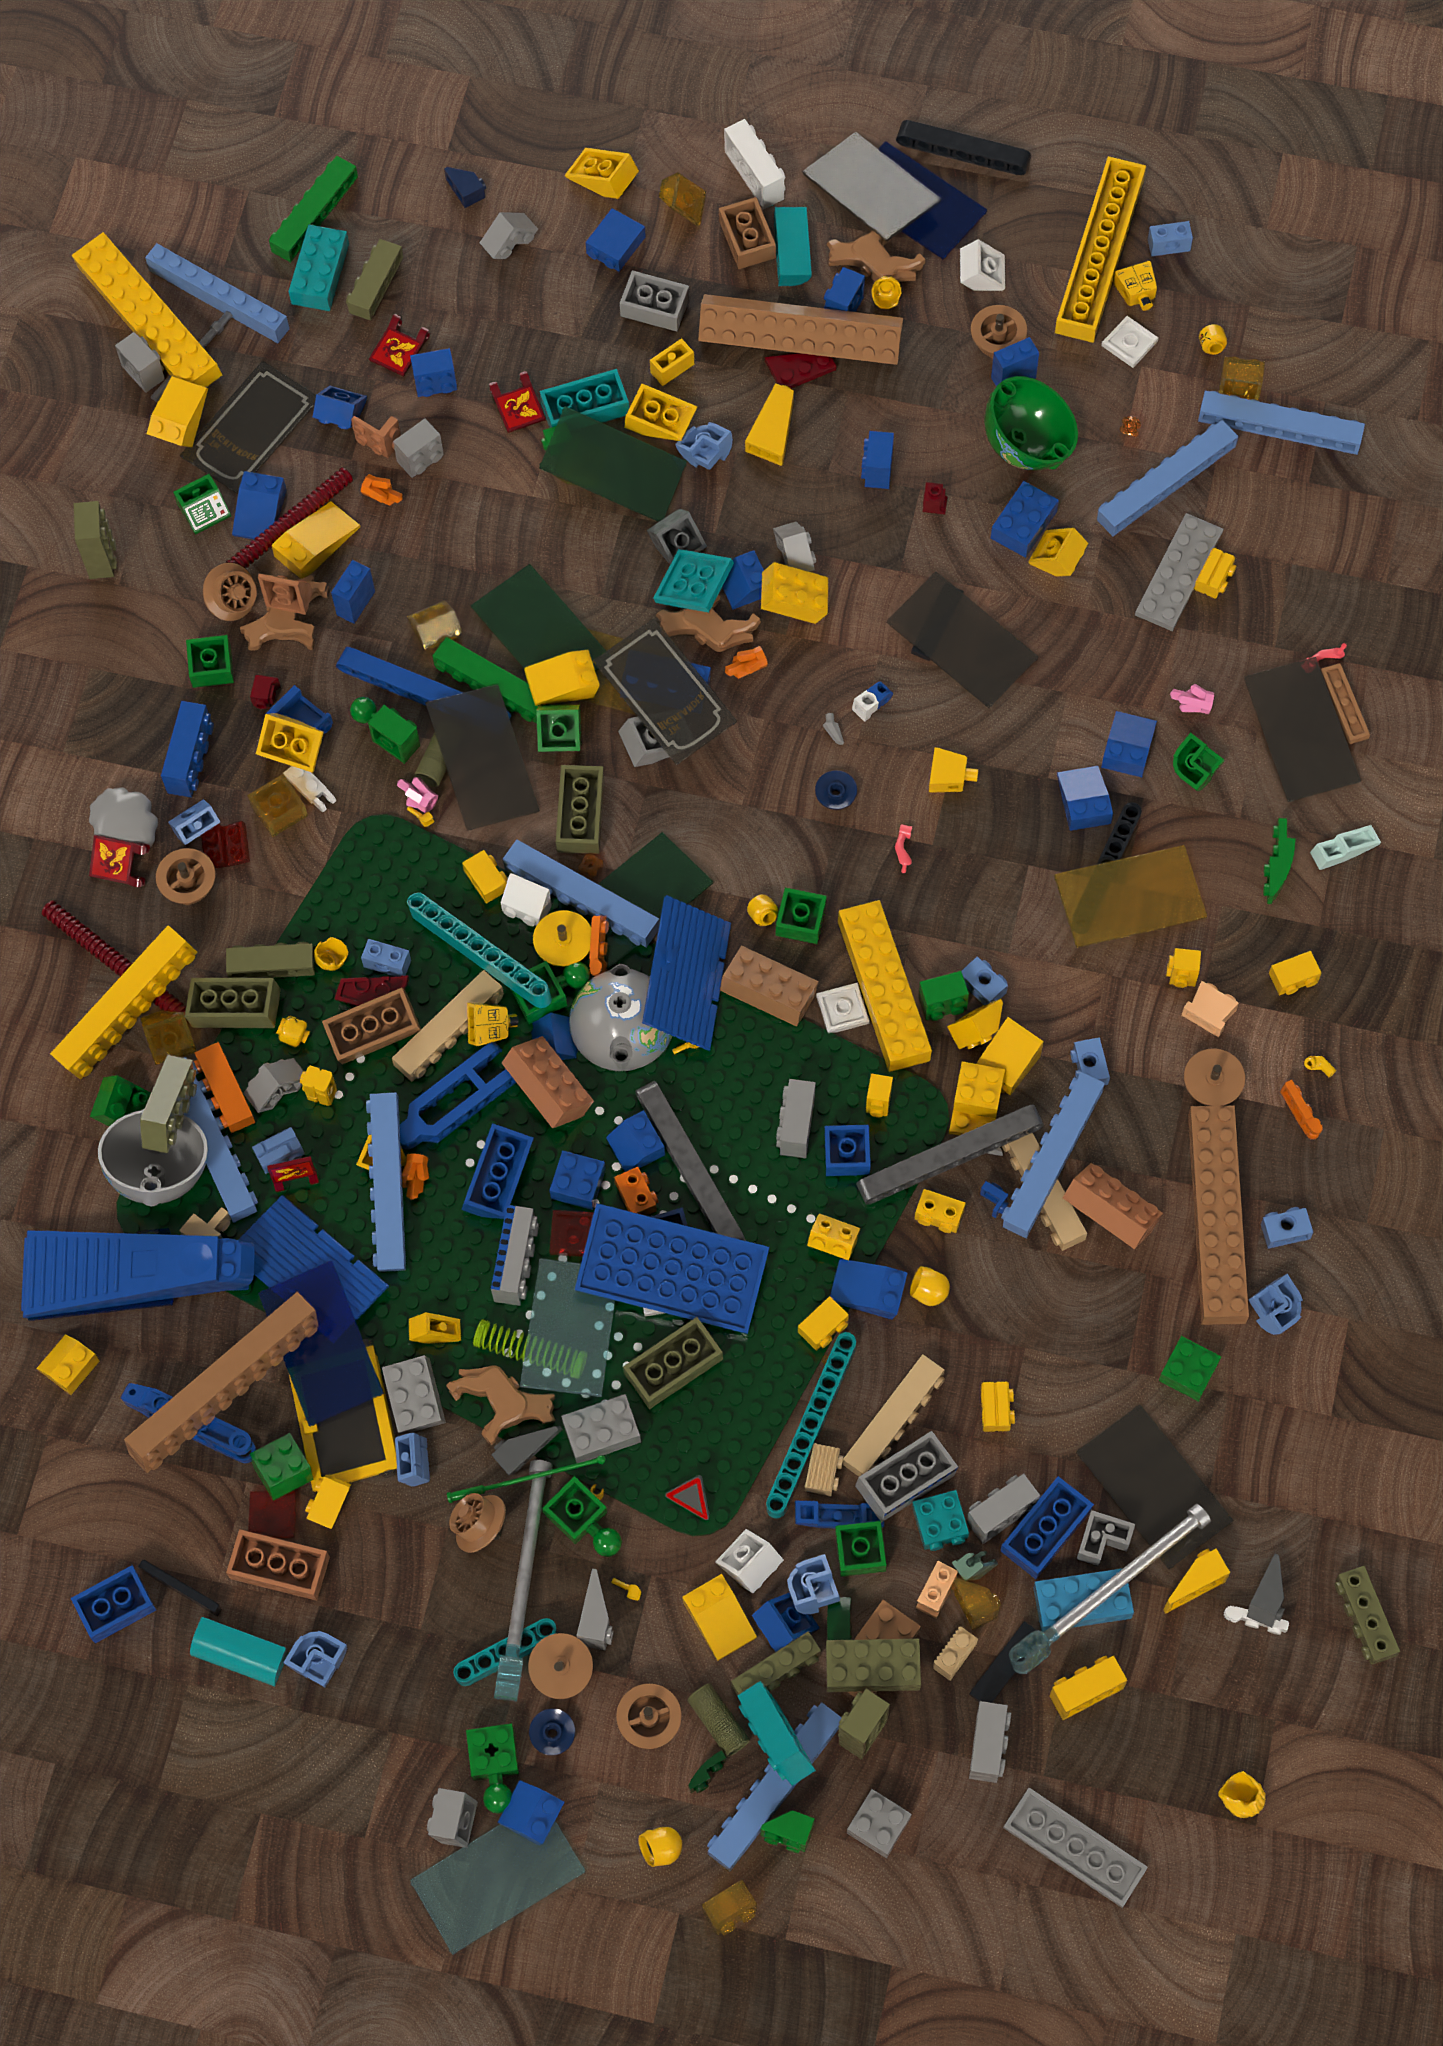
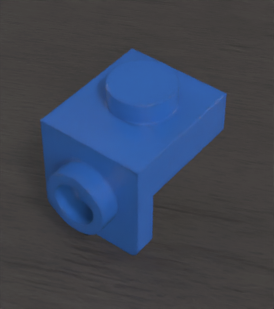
M985 1181L981 1187L980 1195L996 1204L992 1216L996 1218L999 1213L1003 1214L1005 1208L1009 1206L1007 1202L1008 1194L1002 1191L1003 1189L998 1184L993 1182L990 1184Z

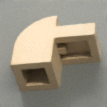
M222 1207L208 1223L193 1214L180 1229L182 1235L218 1236L219 1239H222L220 1232L228 1228L231 1217Z

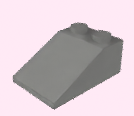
M680 709L646 715L668 743L674 741L678 747H684L695 741ZM675 715L679 721L675 722L672 716L674 717ZM643 716L628 718L618 731L634 767L653 764L696 746L695 744L683 750H678L673 745L667 747ZM669 719L668 723H670L671 725L667 724L666 727V725L662 721L666 723V720ZM661 722L666 729H659L660 727L657 725V723ZM674 727H675L676 729H677V727H680V728H679L680 730L676 731V733L674 732L673 729H674Z
M592 1569L577 1638L587 1647L606 1650L607 1644L611 1645L614 1631H612L613 1626H610L597 1569Z

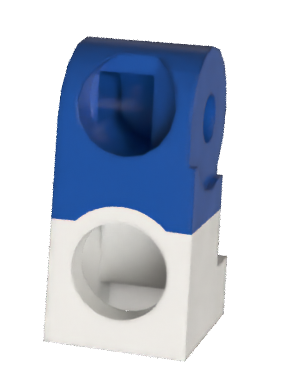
M881 681L877 682L854 698L852 710L865 722L871 717L872 713L891 699L893 692Z

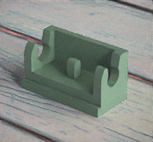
M981 1551L974 1557V1553H968L961 1559L952 1562L964 1581L980 1579L998 1565L995 1559L987 1563L981 1561V1557L985 1556L987 1551Z

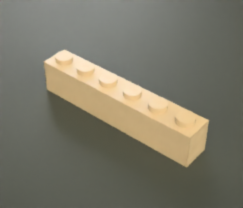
M483 970L392 1057L393 1065L411 1082L416 1078H421L430 1064L438 1062L442 1053L446 1049H451L456 1044L458 1037L468 1033L467 1003L496 1005L503 997L502 986Z
M1033 1133L1002 1146L1005 1152H1009L1012 1157L1010 1162L1015 1171L1019 1170L1021 1176H1023L1026 1169H1031L1033 1163L1030 1161L1035 1151L1040 1152L1041 1150ZM1057 1179L1041 1210V1220L1045 1227L1049 1226L1052 1231L1051 1238L1056 1246L1059 1245L1063 1251L1086 1240L1087 1232L1073 1206L1063 1199L1065 1191Z
M922 1354L844 1457L843 1465L860 1477L877 1466L881 1458L885 1460L892 1451L890 1447L895 1440L898 1442L905 1433V1426L908 1423L912 1424L919 1414L917 1410L920 1406L925 1407L930 1401L932 1390L934 1388L939 1389L944 1382V1369Z

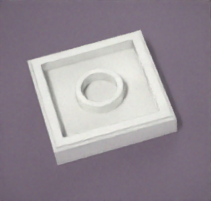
M1126 316L1105 338L1102 346L1134 368L1158 342V337Z
M858 983L816 993L828 1033H837L869 1024V1018Z

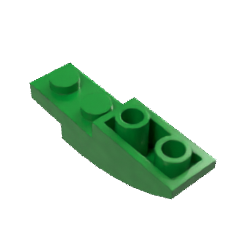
M1279 818L1277 825H1273L1272 838H1276V845H1273L1272 857L1270 856L1268 864H1264L1263 870L1264 877H1267V884L1264 883L1263 896H1267V904H1272L1281 892L1294 857L1296 838H1287V818Z

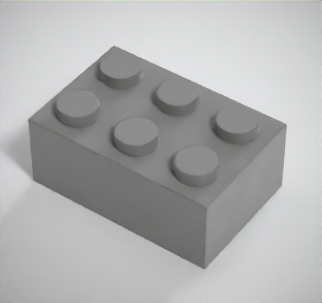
M632 270L620 301L621 317L678 331L690 299L689 286Z
M789 1079V1085L784 1086L783 1106H781L779 1118L780 1127L777 1129L776 1147H780V1155L806 1158L816 1082Z
M424 1355L382 1367L398 1433L405 1435L446 1423L430 1358Z
M626 1394L561 1416L576 1463L597 1458L599 1455H606L641 1442Z
M1025 1474L1019 1477L1017 1475L1011 1477L1006 1482L1007 1486L1001 1490L999 1488L994 1489L988 1494L989 1498L982 1503L977 1501L969 1508L967 1524L982 1544L1027 1514L1039 1500L1040 1494Z
M979 1702L969 1779L997 1783L998 1777L1003 1776L1005 1759H1002L1001 1755L1005 1754L1008 1744V1736L1004 1735V1731H1008L1011 1713L1007 1712L1008 1705Z

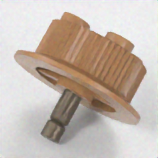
M992 305L986 307L975 315L971 323L973 341L984 354L992 359L994 352L1026 339L1027 324L1025 319L1017 310L1009 306Z
M190 848L179 849L168 854L160 862L156 871V883L161 894L168 900L183 905H191L205 898L212 889L215 882V868L210 858L203 852Z
M642 1684L629 1690L621 1699L616 1715L617 1725L622 1736L632 1745L643 1749L659 1748L670 1742L677 1734L682 1718L681 1708L676 1697L668 1689L657 1684Z

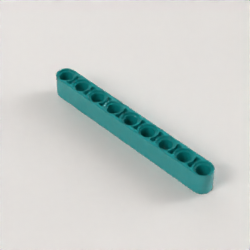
M414 893L409 896L407 903L411 915L416 921L535 1007L545 1008L549 1006L552 998L545 981L424 894Z
M849 1332L839 1334L767 1498L766 1510L772 1518L777 1519L785 1515L812 1453L813 1444L816 1443L853 1358L856 1349V1338ZM849 1341L852 1346L845 1349L840 1346V1343ZM834 1361H840L843 1363V1367L836 1369L831 1364ZM825 1381H832L835 1386L828 1389L823 1386V1383ZM817 1401H823L826 1403V1406L818 1409L814 1404ZM808 1421H815L818 1425L814 1429H809L805 1424ZM806 1441L809 1446L806 1449H800L797 1447V1443ZM791 1461H797L800 1467L793 1470L788 1467V1464ZM787 1481L792 1486L788 1490H783L779 1487V1484ZM776 1501L780 1502L783 1505V1507L777 1511L773 1510L770 1507V1505Z

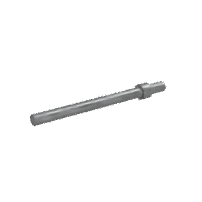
M226 311L218 321H214L210 326V330L199 341L203 348L224 330V325L233 316L229 311ZM171 375L152 394V400L157 402L161 398L172 377Z

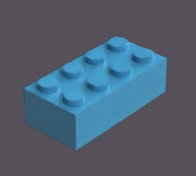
M1122 1569L1036 1581L1033 1589L1041 1632L1053 1631L1051 1627ZM1129 1584L1124 1585L1073 1627L1132 1619L1134 1610Z

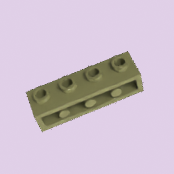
M379 239L377 245L372 247L371 257L364 263L363 272L360 277H357L354 290L348 294L346 299L350 314L372 320L403 259L402 246Z
M298 942L293 945L277 943L275 946L256 944L253 947L236 945L232 948H226V973L228 978L315 975L314 948L312 943L309 944L308 942Z
M1365 1566L1339 1574L1336 1578L1335 1588L1338 1595H1342L1345 1604L1343 1606L1345 1613L1348 1617L1351 1616L1354 1625L1352 1629L1356 1638H1360L1363 1647H1361V1651L1365 1660H1369L1370 1664L1373 1665L1396 1657L1400 1650Z
M808 1631L733 1679L731 1687L738 1696L761 1681L771 1692L781 1685L780 1682L787 1677L791 1679L799 1674L800 1669L807 1665L809 1667L819 1661L821 1650Z

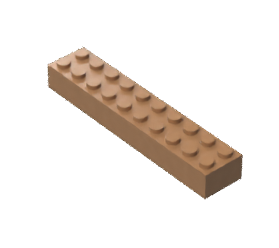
M704 294L701 302L698 341L897 365L900 355L903 318Z
M1191 1106L1188 1122L1201 1325L1246 1324L1249 1310L1235 1106Z
M296 1292L128 1435L124 1441L129 1455L146 1473L156 1470L162 1464L163 1459L168 1455L175 1454L179 1450L180 1445L185 1440H191L197 1434L199 1428L210 1424L220 1410H226L232 1404L234 1398L245 1394L255 1380H261L269 1368L281 1363L284 1358L283 1356L289 1351H295L305 1337H311L317 1331L318 1321L315 1309Z

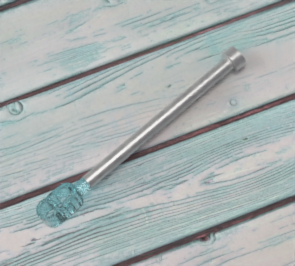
M533 1460L530 1462L529 1475L552 1470L553 1465L544 1460ZM551 1475L532 1479L505 1656L500 1655L494 1699L517 1702L523 1666V1658H519L545 1483L546 1479L550 1478Z
M1195 1504L1187 1511L1189 1515L1187 1518L1045 1632L1033 1631L1016 1644L1009 1652V1658L1014 1671L1019 1674L1030 1672L1050 1655V1645L1196 1527L1203 1529L1208 1525L1211 1519L1200 1505ZM1021 1657L1026 1658L1024 1661L1017 1662V1660Z

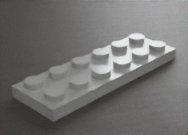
M1186 513L1135 612V616L1173 631L1194 590L1196 580L1212 548L1216 547L1223 533V528Z
M1028 1788L1003 1827L1121 1908H1123L1148 1868L1031 1788Z

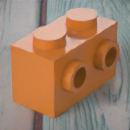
M639 1167L614 1177L615 1185L627 1211L646 1216L657 1212L656 1204L659 1203L654 1191L650 1192L647 1186L650 1184L645 1172L641 1173Z

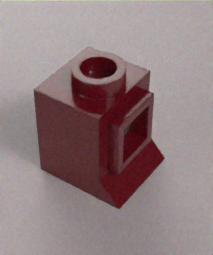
M926 482L923 512L945 515L948 497L945 495L946 489L943 488V484Z
M255 675L250 695L252 705L258 709L270 708L274 704L276 690L281 688L279 679Z

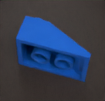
M244 471L239 487L232 536L254 540L255 537H259L260 533H264L265 529H269V526L273 525L275 521H278L287 491L284 478Z
M1116 711L1101 768L1142 778L1157 721Z
M1099 766L1057 772L1070 831L1111 824L1113 817L1112 806Z
M839 1259L830 1297L839 1305L892 1320L898 1313L907 1272L887 1266Z

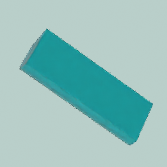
M775 207L773 220L778 286L803 284L812 276L807 207Z
M204 1617L200 1619L190 1648L191 1656L274 1687L284 1666L283 1662L289 1654L285 1647Z

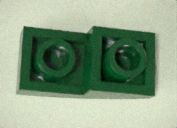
M840 1597L839 1602L828 1605L827 1640H851V1597Z
M722 1750L709 1758L695 1773L688 1785L690 1793L694 1791L700 1793L709 1787L708 1783L711 1782L708 1772L716 1773L725 1767L724 1763L727 1761Z

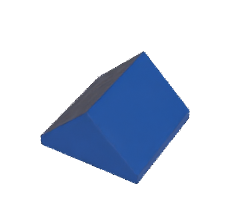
M549 1013L532 1023V1040L543 1036L561 1060L577 1058L578 1050L570 1033V1017Z

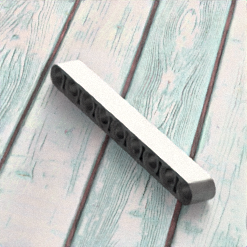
M656 1081L635 1090L642 1107L713 1232L746 1241Z
M1029 1105L858 1181L856 1185L865 1204H872L1041 1129L1044 1124L1035 1105Z

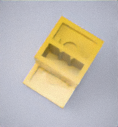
M962 1062L949 1134L960 1136L996 1120L1005 1069Z

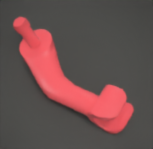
M1343 643L1340 648L1321 650L1311 658L1308 657L1301 668L1307 674H1310L1317 667L1315 663L1321 659H1341L1345 656L1343 650L1347 645Z
M907 825L900 826L899 836L895 844L899 863L903 865L902 873H906L907 866L912 863L910 856L904 849L905 839H910L912 826Z

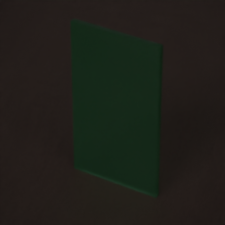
M565 406L562 409V414L542 462L539 464V469L660 522L666 515L687 461Z
M528 564L471 605L475 613L523 668L567 652L589 650L596 672L607 664L606 660L611 657L531 564Z
M661 832L598 885L654 915L660 921L663 901L666 895L689 904L714 884V881L683 853L666 834ZM572 905L566 910L580 914ZM580 914L588 921V923L591 926L592 917L588 914ZM609 927L608 933L605 935V942H607L608 948L606 955H604V960L607 962V967L609 969L638 946L631 942L629 937L613 932L611 927Z

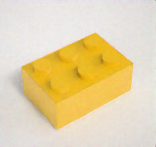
M773 562L762 572L761 609L816 624L828 613V577Z
M1103 1656L1094 1662L1095 1665L1087 1669L1084 1666L1075 1671V1675L1067 1680L1066 1677H1063L1054 1682L1055 1686L1052 1687L1050 1698L1062 1720L1124 1689L1127 1678L1114 1656L1110 1658Z

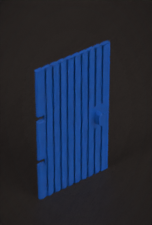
M668 895L664 897L642 1024L683 1039V1041L690 1042L709 1051L711 1049L717 1006L711 1003L712 1000L715 1002L719 1000L724 963L720 962L719 958H726L731 928L730 922L717 918L707 912L705 913V911L673 899Z
M281 1195L239 1240L251 1242L254 1245V1275L285 1302L298 1292L315 1309L318 1321L317 1330L334 1344L367 1308L381 1296L389 1285L360 1260H357L354 1265L350 1263L354 1258L353 1254L325 1230L322 1229L316 1234L314 1231L319 1225L284 1195Z

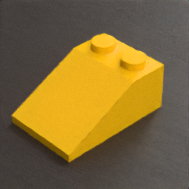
M585 148L567 171L565 177L603 197L619 199L639 170L628 153Z
M172 376L151 415L147 434L180 446L193 447L208 388Z
M641 384L626 414L624 428L644 436L682 441L697 410V406Z
M589 650L567 652L524 668L535 706L594 698L600 686Z
M278 713L265 714L256 754L314 772L324 732Z
M1217 1548L1212 1551L1206 1549L1197 1555L1198 1558L1194 1560L1195 1562L1168 1599L1164 1607L1165 1614L1226 1582L1230 1571Z
M722 1574L682 1597L683 1604L717 1661L757 1638Z

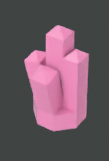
M1197 684L1192 685L1191 690L1189 689L1186 692L1176 689L1170 692L1171 698L1179 700L1181 703L1179 708L1182 712L1209 714L1211 711L1214 692L1206 691Z
M420 777L413 778L412 783L407 782L405 779L398 780L397 786L404 790L405 795L409 797L406 800L407 806L418 808L424 813L434 808L438 801V795L431 791Z

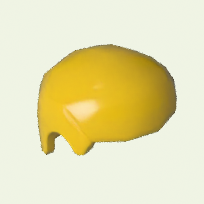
M883 276L876 280L871 289L873 301L881 309H891L897 306L902 294L898 280L890 276Z
M330 937L325 942L317 944L313 957L316 964L323 970L335 971L343 966L349 952L347 946L341 940Z

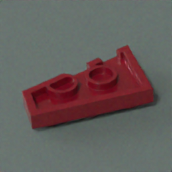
M799 353L765 357V363L776 383L786 385L791 389L836 370V364L832 357Z
M409 976L342 978L335 1000L359 1006L397 989L403 988L406 990Z

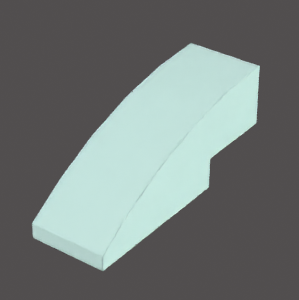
M1372 825L1338 834L1332 840L1318 843L1310 854L1319 870L1356 857L1378 846L1381 841Z

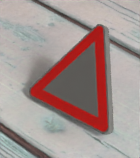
M698 1475L665 1494L668 1499L702 1519L708 1520L710 1518L702 1476Z

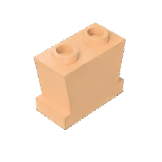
M1201 981L1193 1002L1188 1001L1184 1006L1182 1016L1219 1037L1223 1032L1225 1022L1236 1012L1239 1003L1233 996L1218 991L1213 984Z
M937 1561L917 1600L916 1609L937 1619L957 1580L958 1571Z

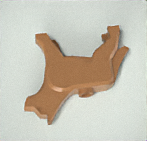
M882 216L878 218L876 226L870 233L859 237L854 242L844 243L834 239L827 243L830 249L829 266L850 265L860 267L865 277L870 276L874 281L883 276L893 277L898 282L916 281L915 272L923 268L925 258L920 253L914 259L900 256L890 257L883 246L890 241L891 234L887 231V221Z
M312 574L299 579L310 583L312 589L310 601L317 596L328 598L330 588L327 586V583L314 582ZM267 607L268 612L258 620L240 627L241 634H244L245 639L249 642L248 650H258L263 643L272 639L295 640L304 644L309 650H313L315 643L313 639L315 627L312 624L298 621L299 613Z
M720 595L717 596L709 613L685 608L677 612L663 609L656 614L660 621L661 636L663 638L683 634L695 635L697 642L701 645L707 644L717 652L725 651L743 643L753 642V635L751 633L757 629L761 621L755 614H752L750 619L746 621L733 619L723 621L713 610L718 602H720Z
M492 1365L470 1370L459 1369V1376L462 1378L449 1382L446 1385L455 1401L459 1400L463 1393L478 1397L487 1396L495 1416L484 1427L481 1435L491 1445L496 1442L497 1436L502 1430L515 1426L524 1420L536 1419L545 1425L555 1421L552 1414L554 1394H529L518 1391L517 1389L520 1386L513 1377L508 1378L498 1366Z

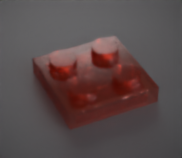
M553 1210L550 1255L583 1257L594 1212Z
M268 1491L250 1492L248 1532L272 1538H295L296 1492L291 1491L274 1501Z

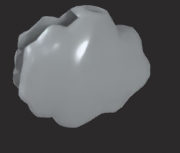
M123 787L107 788L90 805L89 823L94 828V835L149 844L150 848L154 844L158 818L151 813V801L144 794L128 792Z

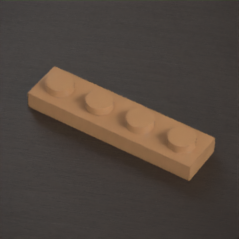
M1341 664L1322 668L1320 675L1349 744L1369 739L1370 733Z

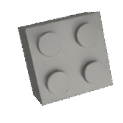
M133 332L115 345L122 367L145 392H148L165 379L163 374L164 367L160 363L161 357L156 350L149 348V344L143 336L139 337Z
M423 419L393 441L397 462L411 478L423 473L429 465L438 462L444 455L441 436L426 419Z
M439 1788L432 1802L434 1811L432 1817L428 1820V1835L441 1844L468 1848L478 1802L465 1792Z
M871 1789L849 1825L847 1834L887 1858L910 1821L912 1814Z

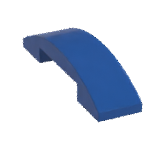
M795 1501V1524L835 1529V1526L880 1521L868 1503L842 1505L818 1504V1501Z

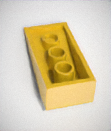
M330 501L279 537L271 545L274 557L300 579L311 575L360 528V525Z

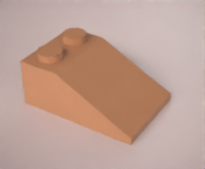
M258 575L267 607L306 615L312 597L310 583L304 580H291L282 575Z

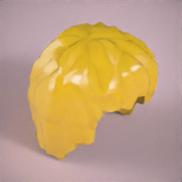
M1244 1771L1231 1776L1218 1792L1225 1807L1239 1818L1253 1817L1265 1805L1266 1794L1262 1785Z

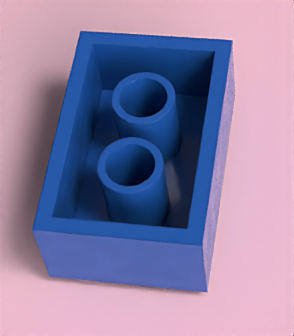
M1023 481L993 524L991 539L1026 558L1057 513L1059 500Z
M133 1565L71 1598L94 1643L156 1611Z

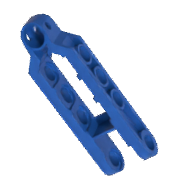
M496 1042L485 1045L409 1104L408 1117L400 1124L401 1148L412 1149L421 1142H440L516 1083L506 1069L487 1084L477 1074L488 1066L487 1063L495 1058L499 1052H502V1049ZM465 1080H471L479 1089L434 1125H427L419 1116L431 1106H436V1102L445 1095L453 1093V1089Z
M129 1383L121 1395L122 1401L128 1407L148 1418L173 1398L155 1388ZM216 1417L210 1424L199 1428L197 1434L192 1438V1440L241 1463H250L252 1461L250 1454L247 1457L240 1455H244L250 1450L251 1453L257 1450L247 1432Z

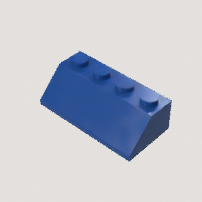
M492 1123L463 1203V1211L480 1217L504 1219L506 1207L511 1204L534 1139L533 1137Z

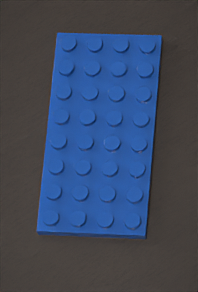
M596 1203L575 1290L691 1320L698 1317L700 1322L748 1334L769 1247Z

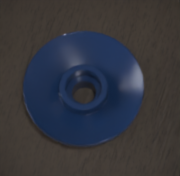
M838 770L829 771L818 779L815 786V794L818 801L824 807L840 810L854 802L857 796V785L853 777L848 773ZM834 791H838L840 794L833 795L832 793Z
M546 1709L533 1718L529 1728V1737L534 1748L540 1753L551 1756L559 1755L572 1745L575 1738V1725L571 1717L564 1711ZM550 1730L557 1731V1735L553 1738L548 1733Z

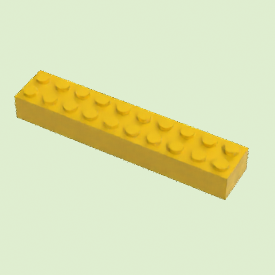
M1108 156L1056 320V334L1094 343L1113 282L1114 272L1117 269L1143 185L1146 165Z
M104 232L72 254L77 267L128 327L139 337L143 336L151 350L157 351L161 357L160 363L169 375L203 387H208L222 376L217 363Z

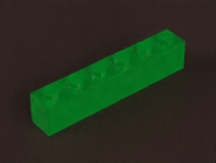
M336 156L333 161L327 164L322 175L316 178L314 185L304 193L303 199L293 207L292 213L282 221L277 232L271 235L269 243L272 253L290 263L301 251L308 225L320 226L358 178L355 165L339 156Z
M446 637L432 655L434 666L439 671H446L458 682L463 681L467 683L472 690L476 692L481 691L491 701H498L511 712L516 711L526 721H533L537 724L536 710L540 705L535 706L527 682L450 638Z

